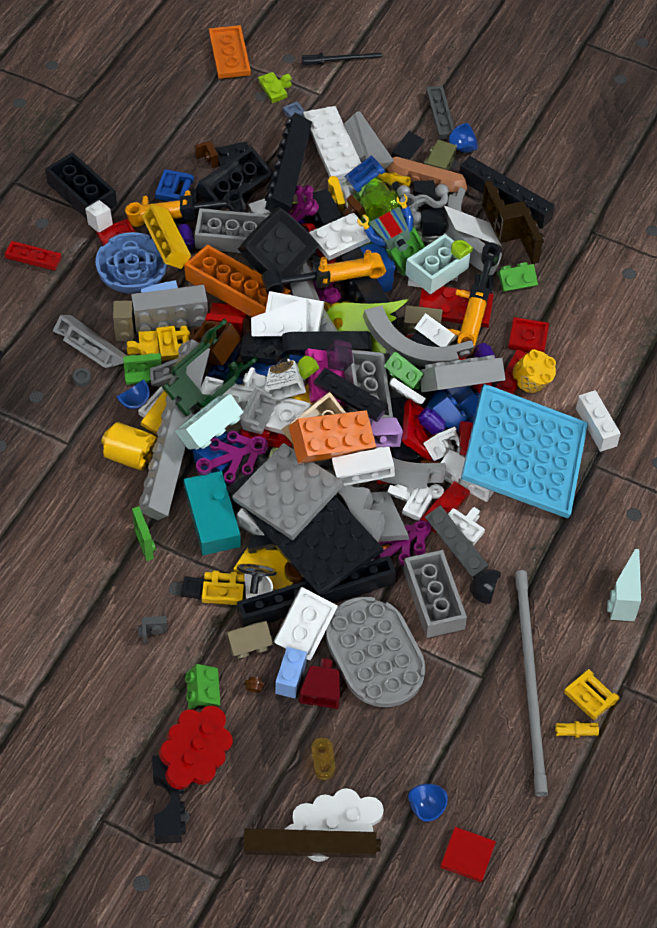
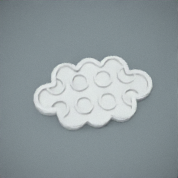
M341 789L334 796L320 795L313 804L304 803L297 806L293 811V824L285 829L373 832L372 826L380 822L384 809L382 803L374 797L360 799L359 795L352 789ZM308 856L311 860L317 862L325 861L329 858Z

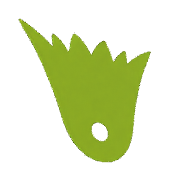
M408 299L375 304L339 303L329 308L326 313L332 322L336 318L342 319L343 325L337 329L338 331L370 332L363 319L365 310L382 305L389 321L392 322L396 317L390 314L402 307ZM371 334L372 352L386 354V349Z

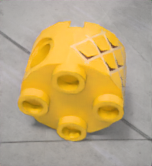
M535 349L531 350L515 364L513 378L518 381L517 385L525 392L536 393L553 381L556 375V361L544 352Z

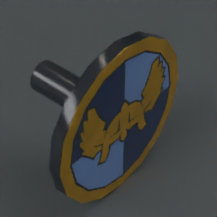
M257 564L237 565L239 572L252 575L251 594L258 593V586L262 581V576H274L277 573V570L268 566Z

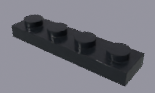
M324 368L314 380L315 386L327 393L331 392L335 398L357 411L367 410L368 417L376 422L380 420L388 409V404L327 368Z

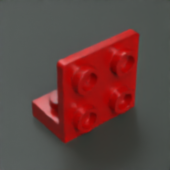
M212 303L210 313L206 314L205 321L220 322L225 318L227 323H231L240 337H242L243 320L247 314L229 304Z

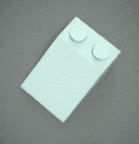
M639 549L634 550L619 576L614 590L610 591V600L607 601V612H610L611 620L635 621L641 603Z

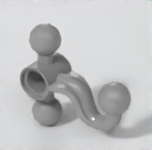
M439 184L435 188V194L441 197L440 201H435L427 195L414 196L410 194V188L406 185H401L397 189V195L401 198V203L406 200L404 194L407 196L406 204L410 207L413 215V225H419L422 222V216L419 212V207L429 204L433 208H441L448 202L449 188L445 184Z

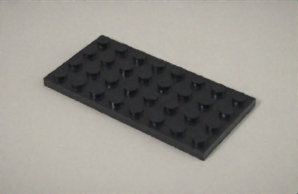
M263 464L255 468L252 473L243 476L227 487L228 494L232 497ZM336 496L323 507L294 540H291L239 505L318 596L323 595L384 552L383 547Z

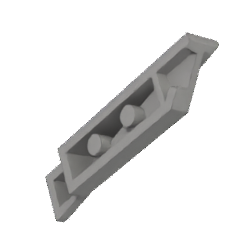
M356 112L344 123L361 161L366 160L372 155L384 169L393 162V158L361 112Z
M60 315L53 331L65 336L63 341L104 368L124 364L123 357L127 355L72 315Z

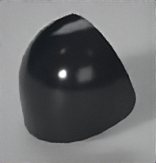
M486 569L479 572L470 584L472 596L482 603L491 604L498 578L501 576V572L494 569Z

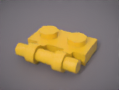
M175 326L156 328L161 360L177 359L179 357L178 350L181 346L177 340L181 339L183 343L190 340L191 335L187 326H181V331H175Z
M215 570L213 572H205V580H212V582L204 581L202 603L237 605L238 601L243 600L244 584H237V582H245L244 574H237V572L219 573V571ZM219 581H230V583H222Z

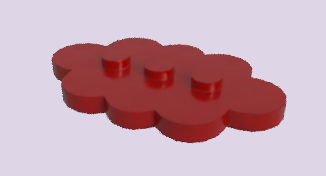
M207 706L200 713L195 710H185L178 717L177 724L169 729L167 741L160 747L159 757L168 766L165 777L168 784L173 788L185 789L192 781L199 785L208 784L214 778L216 769L220 768L225 762V753L231 748L233 738L230 732L224 728L226 715L220 708Z

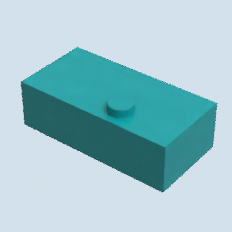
M222 471L184 479L185 495L202 556L241 547L240 532Z

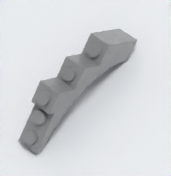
M327 469V470H326V471H328L329 473H331L332 475H334V472H333L332 469ZM360 483L343 486L335 496L379 542L385 520L382 511L371 509L373 498L370 489L359 487Z

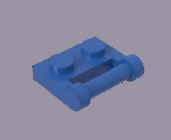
M371 155L344 177L356 192L359 193L362 187L386 171Z
M164 169L155 193V199L164 201L180 200V196H184L185 191L189 190L190 185L193 184L194 176ZM184 181L180 195L175 194L179 182Z

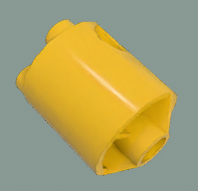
M116 422L103 435L104 457L144 471L146 465L152 460V450L157 437L148 432Z

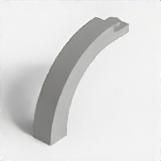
M460 187L457 193L449 194L448 202L444 206L462 212L461 203L466 190ZM443 207L444 218L447 221V227L444 228L446 235L454 241L463 240L473 247V251L470 253L469 263L483 271L484 264L481 261V255L485 244L477 237L456 230L445 207ZM500 253L498 263L495 266L491 267L489 275L494 274L496 268L499 265L502 253Z
M308 259L294 275L311 273L313 265ZM313 280L290 283L294 296L320 301ZM323 307L319 331H338Z
M382 305L367 309L363 314L366 326L376 341L391 354L397 352L411 364L425 367L428 364L459 360V357H468L474 348L472 340L447 347H432L416 343L405 337L392 325Z
M392 458L395 476L378 479L404 487L427 488V483L444 482L446 465L445 463H412Z

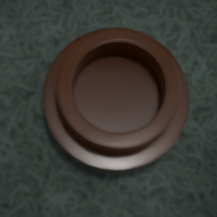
M249 677V680L244 681L245 690L257 693L262 692L265 683L261 682V678Z

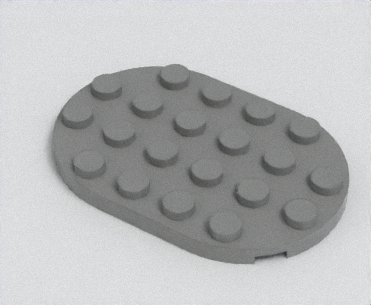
M373 597L353 598L337 607L326 629V641L350 691L363 702L377 707H394L413 698L420 690L424 680L425 661L400 612L388 602L385 604L375 600Z

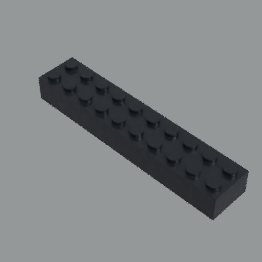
M328 189L313 192V199L317 201L319 208L313 216L305 215L308 223L313 224L318 229L343 217ZM360 247L336 257L335 263L362 259L364 254ZM365 276L339 281L341 286L346 289L347 298L352 300L353 303H389L377 278ZM393 312L390 315L395 316L396 319L391 323L397 329L398 316Z

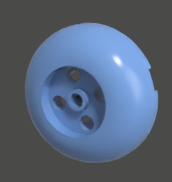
M131 232L116 235L110 238L109 242L103 247L101 246L96 255V268L101 280L111 289L125 294L141 293V289L158 284L163 279L168 266L164 263L151 236L143 233Z

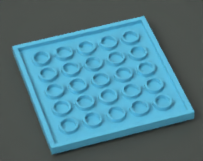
M483 384L461 479L568 519L572 512L588 422Z

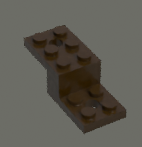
M492 180L486 181L482 207L499 242L503 243L520 239L531 263H539L544 237L538 230L537 222L531 216L530 208L526 207L524 201L505 205L504 200L500 199L498 188L494 187Z

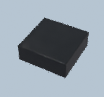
M185 576L181 597L200 600L204 579Z

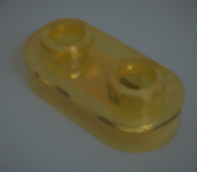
M318 738L312 743L314 773L319 779L328 780L334 776L336 768L333 745L327 738ZM324 749L326 751L324 753H321L318 750ZM322 768H327L328 771H327V772H322L321 769H322Z

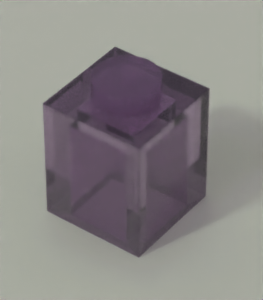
M338 339L334 340L326 348L328 369L346 371L353 363L351 342Z

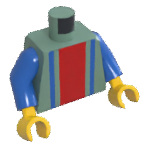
M405 194L406 200L403 203L399 202L397 196V203L402 206L401 209L397 207L369 222L370 226L368 225L369 219L366 215H362L365 223H361L357 219V224L364 227V232L372 243L381 247L385 246L388 250L397 247L399 251H404L408 248L406 241L411 238L410 232L413 230L414 218L410 207L406 204L408 199Z

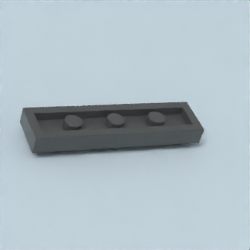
M443 85L426 87V94L439 140L449 139L451 132L455 128Z
M441 505L425 516L429 524L473 579L479 572L489 567Z

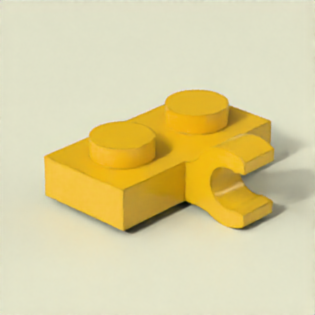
M157 330L138 332L139 343L127 341L128 355L159 353Z

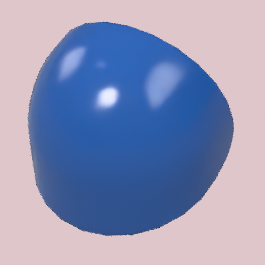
M468 123L457 126L451 132L449 143L457 145L456 150L469 153L478 149L476 136Z
M143 379L129 390L117 395L116 398L125 408L139 409L149 399V387Z
M421 784L412 788L408 793L411 809L422 821L428 822L437 819L442 815L447 806V793L438 785Z

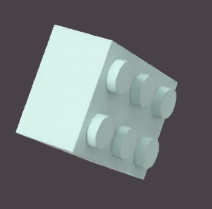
M444 234L407 259L405 275L429 294H432L468 269L470 254L460 260L451 253V245L454 240Z
M231 394L217 396L176 429L175 432L188 449H204L211 443L210 439L214 436L222 435L226 431L225 427L240 420L239 416L244 412Z

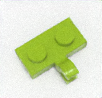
M274 72L258 77L260 85L272 103L287 98V92L284 88L292 86L290 82L292 78L289 74L283 75L280 80H278Z

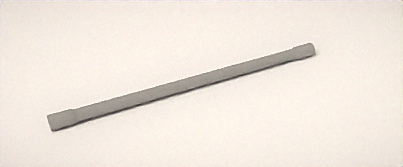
M519 570L515 572V579L518 591L534 765L535 795L543 797L548 795L543 758L528 600L527 572Z

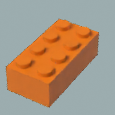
M367 410L299 418L289 426L298 463L328 460L333 457L376 448Z

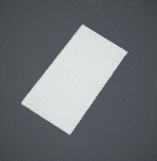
M444 206L456 230L501 246L489 222Z

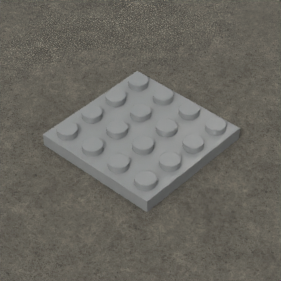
M283 443L232 497L236 503L291 540H294L344 484L342 480L314 462L298 463L295 450Z

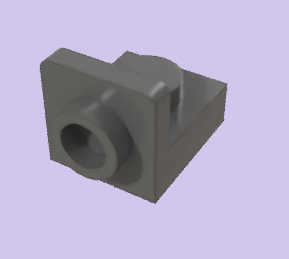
M166 616L142 617V625H138L139 638L143 637V644H148L147 634L160 635L168 633Z

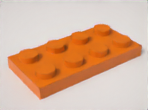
M241 25L209 28L218 79L251 75Z

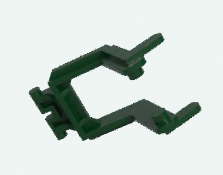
M225 318L205 332L200 343L172 367L171 374L176 378L171 385L167 382L162 386V389L171 400L179 397L180 400L175 404L185 417L192 413L190 408L193 405L197 404L199 408H204L217 396L223 395L236 384L240 373L258 360L254 356L244 364L241 362L236 363L235 360L227 365L230 370L225 381L209 395L202 394L186 374L187 366L218 341L216 330L227 323Z

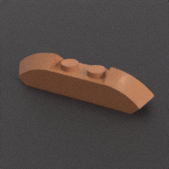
M397 156L393 158V162L386 168L389 173L395 172L398 175L410 177L412 184L413 181L434 180L435 187L439 184L447 185L449 193L458 192L460 187L467 190L466 181L462 174Z

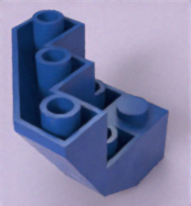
M470 386L437 390L432 395L427 407L433 409L446 421L445 426L447 428L455 427L456 431L459 432L461 421L474 422L480 394L478 391L474 393Z

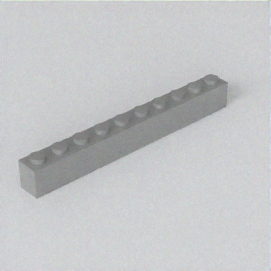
M191 339L181 344L178 350L179 357L177 362L199 343ZM209 348L191 362L186 370V374L199 390L210 351ZM174 376L172 377V379H171V381H170V385H171V384L174 382V380L176 379ZM168 395L166 397L165 410L161 415V426L157 431V441L152 450L153 457L148 465L149 472L144 481V491L139 500L141 512L156 520L165 518L169 514L186 447L175 430L194 415L196 404L190 408L192 413L185 417L175 404L180 400L179 397L171 400Z

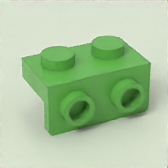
M520 263L515 268H511L510 265L504 266L496 273V276L500 278L502 292L538 285L534 264Z
M394 352L384 365L389 370L388 373L394 378L402 380L403 384L410 389H419L421 387L420 379L424 373L399 353Z
M161 353L123 357L126 385L138 384L143 379L146 383H151L150 368L161 365Z
M195 664L185 676L188 708L193 710L198 705L219 707L218 668Z

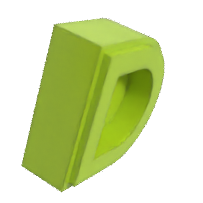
M456 240L451 245V253L459 260L473 251V247L463 240Z
M311 356L302 357L298 363L299 373L304 379L320 369L317 361Z

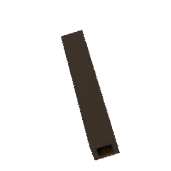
M245 828L243 851L249 855L376 858V852H381V838H377V832Z

